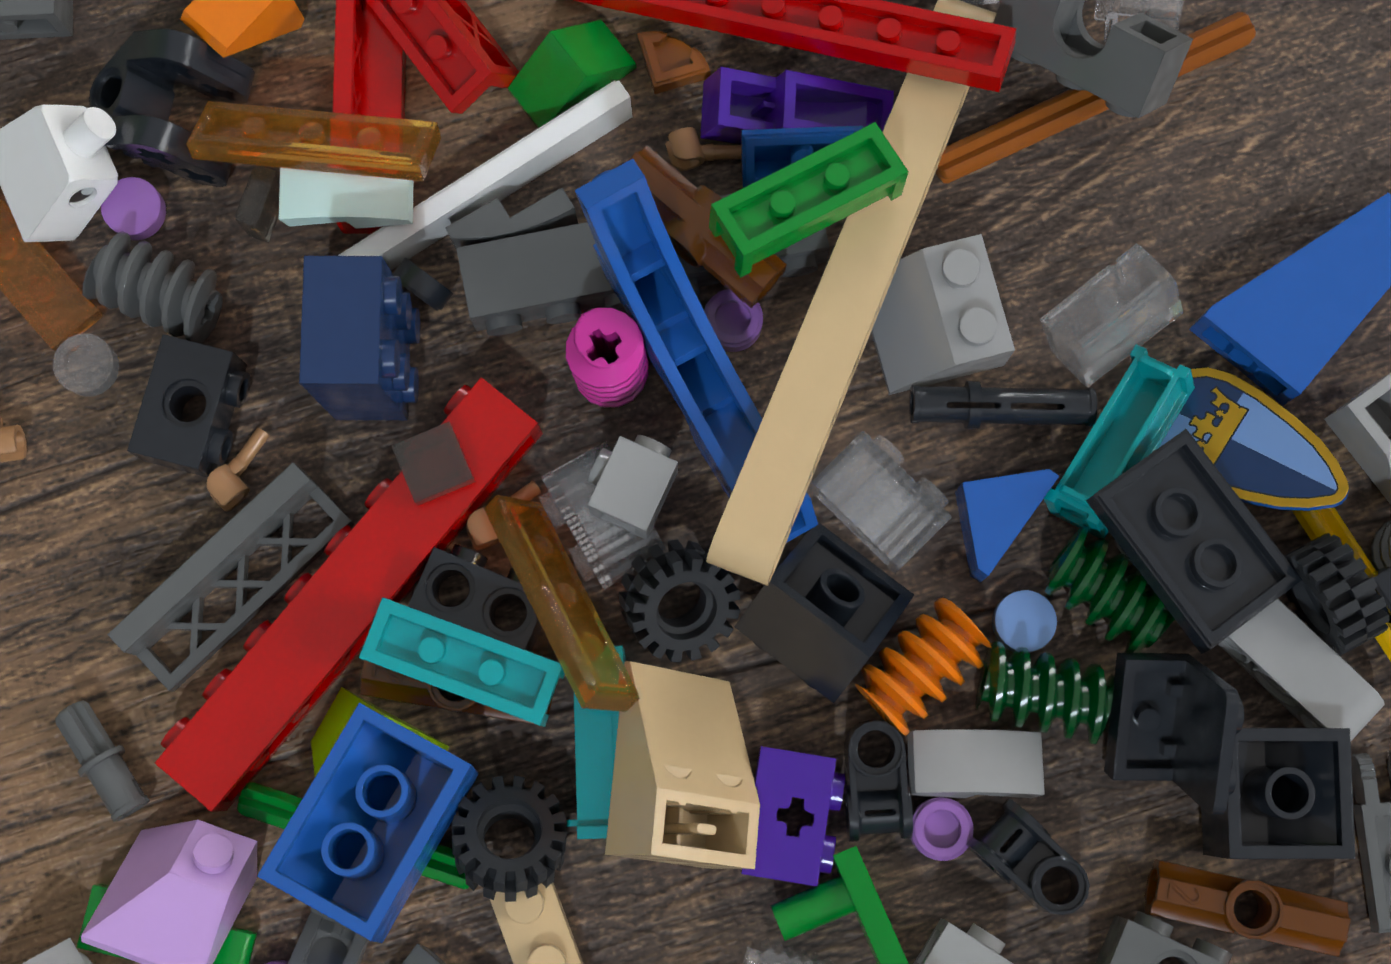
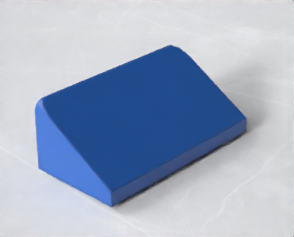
M863 126L742 130L741 171L743 187L862 129Z

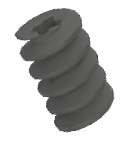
M123 231L117 233L110 240L109 244L102 247L91 261L84 278L82 296L88 300L98 299L100 304L109 309L119 307L120 312L127 317L137 318L141 316L145 324L153 328L163 326L164 331L171 336L185 335L186 340L202 344L215 328L222 309V294L215 290L217 273L212 269H207L197 281H194L195 264L193 261L188 259L182 261L175 272H173L174 255L170 251H161L152 263L150 262L152 245L149 242H139L129 253L131 237Z

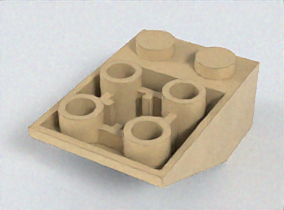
M632 661L624 662L605 855L710 869H755L760 802L730 682Z

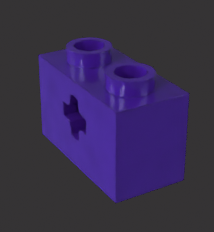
M763 746L759 748L754 779L760 802L755 869H740L741 874L811 886H818L819 873L831 874L836 836L825 835L829 810L840 811L845 785V773L835 772L836 758ZM792 797L801 798V810L811 813L809 825H799L796 836L786 834V823L777 820L778 808H789Z

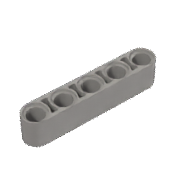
M1115 540L1117 548L1121 551L1122 554H1125V552L1122 550V548ZM1279 599L1275 600L1218 644L1306 728H1350V741H1352L1385 705L1379 693Z

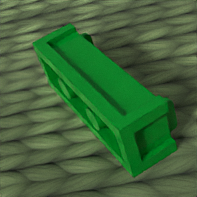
M876 122L712 203L708 228L714 237L721 235L735 257L734 269L741 278L751 273L753 264L887 196L891 201L902 196L909 171Z

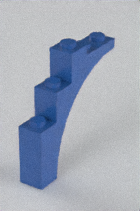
M631 159L613 170H607L598 174L591 182L576 189L575 193L596 242L593 247L607 281L630 318L637 323L651 363L683 412L696 446L730 498L762 422V417L737 375L692 288L663 224L644 174L635 160ZM807 492L787 542L818 525L812 501Z

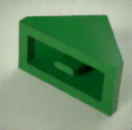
M596 20L550 31L508 86V91L535 126L540 128L614 80L620 81L635 70L637 64L604 22Z

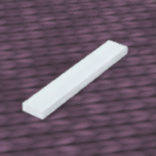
M614 80L413 207V224L383 226L338 256H382L390 270H393L400 265L405 257L410 259L448 235L445 227L497 197L500 201L632 118L630 95L619 80Z

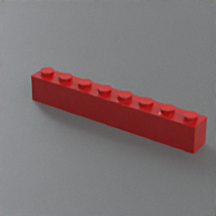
M482 377L472 388L464 385L452 396L444 409V413L448 417L433 434L429 431L422 433L413 442L404 457L409 463L393 481L389 478L384 479L374 488L364 504L369 510L354 528L346 525L335 534L324 551L329 557L314 575H311L309 572L303 574L290 587L284 597V601L288 603V606L273 623L266 620L251 633L243 646V649L248 653L232 671L225 668L212 679L202 694V697L207 701L190 720L187 716L183 717L164 736L161 746L166 750L154 763L211 812L227 811L241 795L245 785L256 777L360 653L382 597L399 604L402 603L418 584L433 548L445 551L467 525L470 515L485 504L543 435L538 422Z

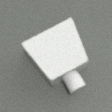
M43 104L33 107L0 129V186L24 242L74 241L117 185L118 173L105 146L115 136L116 126L112 118L100 108Z

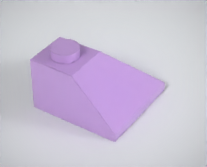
M201 820L141 830L83 931L81 941L140 964H213L257 879V841Z

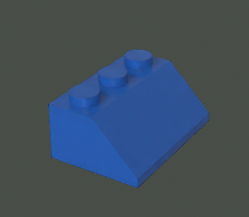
M359 703L257 877L373 942L383 943L451 824L453 816L456 815L458 804L464 796H467L479 773L470 763Z

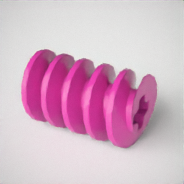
M595 308L581 314L566 341V360L580 393L590 403L604 408L620 407L633 401L643 391L648 379V359L644 339L637 323L626 313L614 308ZM608 356L613 363L608 364L604 357Z

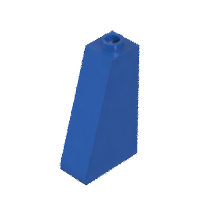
M1388 192L1211 306L1189 330L1282 406L1299 396L1391 286V194Z

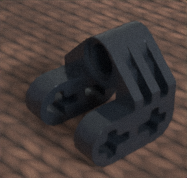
M170 29L134 31L95 78L90 89L89 105L90 107L100 108L105 111L115 123L116 134L105 146L114 150L122 149L124 155L133 159L141 158L143 163L150 167H161L192 182L223 187L227 185L234 155L227 149L168 121L175 97L173 87L174 84L182 83L213 99L232 104H244L248 101L255 72L251 67L231 56L223 58L207 43L189 34Z

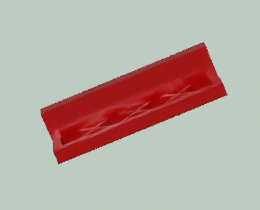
M336 0L331 158H373L404 161L406 53L366 0ZM336 222L343 234H372L382 228L356 229L347 222Z
M366 0L451 113L463 114L490 86L508 88L519 73L518 69L465 0Z

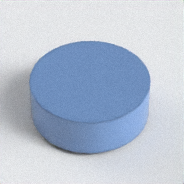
M1030 590L1016 591L1003 598L996 606L992 616V628L997 640L1002 642L1005 648L1013 652L1017 647L1027 648L1029 653L1044 647L1054 636L1057 626V617L1052 604L1043 595Z

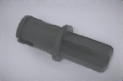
M82 700L60 711L55 718V722L82 766L78 770V774L81 778L86 776L89 778L111 814L112 821H120L148 804L150 799L144 794L122 758V755L125 753L124 747L122 745L114 746L89 703Z

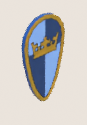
M1209 367L1191 369L1195 388L1160 447L1187 429L1244 503L1279 510L1311 511L1333 508L1341 505L1347 499L1349 493L1348 481L1338 461L1322 440L1298 418L1264 392L1231 373Z

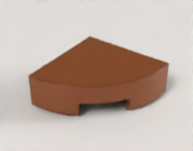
M661 31L637 33L638 43L654 94L706 80L710 76L708 63L695 47L692 48L685 42L667 36V33Z

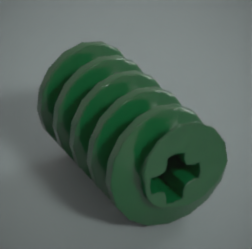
M1085 524L1082 525L1049 566L1047 572L1050 576L1045 593L1050 596L1065 586L1069 588L1070 591L1065 604L1067 610L1070 611L1086 601L1090 606L1084 623L1091 626L1100 619L1107 617L1110 622L1104 637L1106 640L1111 641L1124 632L1130 635L1124 653H1137L1145 647L1149 648L1175 620L1153 589L1144 592L1147 581L1138 570L1124 577L1129 561L1125 554L1120 553L1105 562L1104 559L1109 542L1104 538H1100L1085 547L1084 543L1089 527Z
M998 641L991 643L992 648L987 649L983 662L984 665L980 673L975 701L976 709L982 701L988 702L990 720L997 722L1006 707L1013 708L1015 727L1019 728L1023 727L1031 712L1037 713L1039 731L1045 734L1055 718L1062 719L1064 738L1072 739L1080 723L1087 725L1089 744H1097L1111 711L1114 691L1113 674L1105 680L1102 666L1090 664L1081 676L1079 663L1076 659L1066 658L1056 671L1054 657L1046 652L1041 653L1031 667L1030 653L1024 647H1017L1007 661L1003 643Z

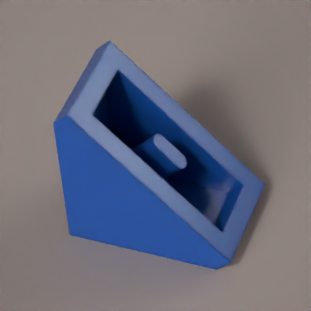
M1050 469L963 482L958 487L955 495L971 577L978 582H982L990 575L1059 478V475Z

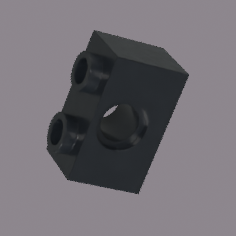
M163 334L127 451L145 462L208 478L210 473L217 468V465L222 466L226 463L230 455L233 433L228 429L234 408H240L244 404L250 386V374L246 372L247 364L232 351ZM205 396L206 408L201 417L192 422H184L182 412L185 404L193 397Z

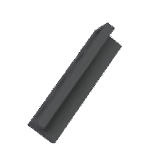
M293 462L107 635L124 653L136 655L169 691L175 692L325 551L330 540L340 529L346 525L352 526L354 522L304 470ZM312 498L334 520L316 538H293L294 514ZM283 526L282 538H270ZM260 546L282 547L281 570L270 581L248 580L249 556ZM292 547H305L292 559ZM238 568L237 580H225ZM215 588H237L235 613L225 623H203L204 598ZM247 589H260L247 601ZM192 610V622L179 623ZM170 630L191 631L190 655L175 670L171 671L151 648ZM202 631H215L202 643Z

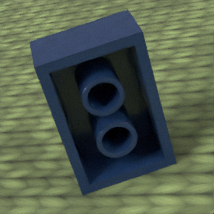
M304 256L299 384L335 420H408V403H417L419 396L417 367H410V344H419L421 323L419 308H412L410 293L402 290L400 277L393 275L382 256Z

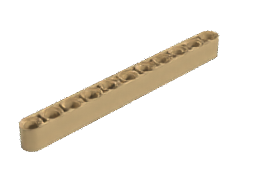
M938 0L933 10L994 23L997 14L960 0ZM907 73L882 132L909 171L902 196L892 201L887 196L846 218L721 517L707 555V563L763 585H769L970 86Z

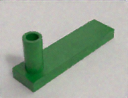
M857 846L833 855L838 877L770 905L784 941L854 912L877 964H909Z

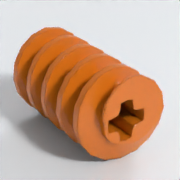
M943 597L938 598L934 602V609L939 621L926 614L918 616L916 618V626L921 638L908 631H902L897 635L903 655L888 647L883 648L879 652V657L885 671L870 664H865L861 669V674L867 688H863L855 683L859 692L873 709L904 736L908 735L910 730L903 714L908 710L925 719L928 713L921 697L927 694L943 703L947 697L940 680L945 677L961 686L965 683L958 664L963 660L980 669L984 664L976 647L982 644L992 648L988 639L974 622L952 601Z

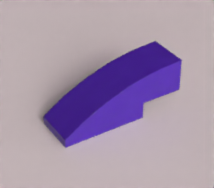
M720 67L703 82L700 138L741 144L742 130L863 126L864 128L874 122L883 132L893 108L894 91L785 70L779 76L772 77Z

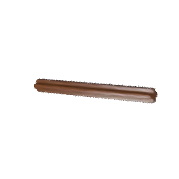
M1245 12L1234 13L1187 35L1193 38V41L1178 77L1249 45L1256 36V31L1248 14ZM1067 90L946 146L936 170V175L942 183L948 184L1100 114L1109 108L1106 106L1105 100L1086 90Z

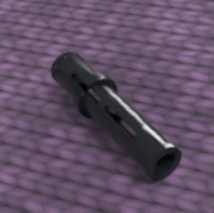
M966 381L964 387H920L919 385H912L909 397V416L911 423H963L965 429L978 430L980 424L1094 426L1097 417V394L1094 388L1082 390L1036 387H981L979 381ZM988 402L994 403L995 406L992 409L948 408L947 403ZM1011 404H1056L1057 409H1012Z

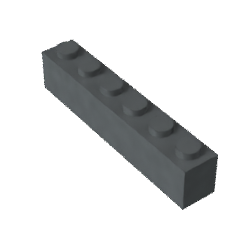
M730 194L722 195V196H720V197H721V198H724V197H726V196H728V195H730ZM585 222L456 248L469 317L476 331L487 330V334L490 336H500L521 330L523 328L522 322L546 318L548 324H561L579 319L582 310L605 306V308H614L621 312L626 311L604 275L593 247L596 242L588 223ZM826 228L775 253L777 257L787 264L786 270L783 273L784 277H799L813 273L818 270L819 263L826 262L830 247ZM678 256L696 295L700 293V287L721 283L703 266L695 268Z

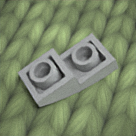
M954 729L910 731L907 735L911 795L968 798L975 795L1035 798L1045 795L1041 732Z

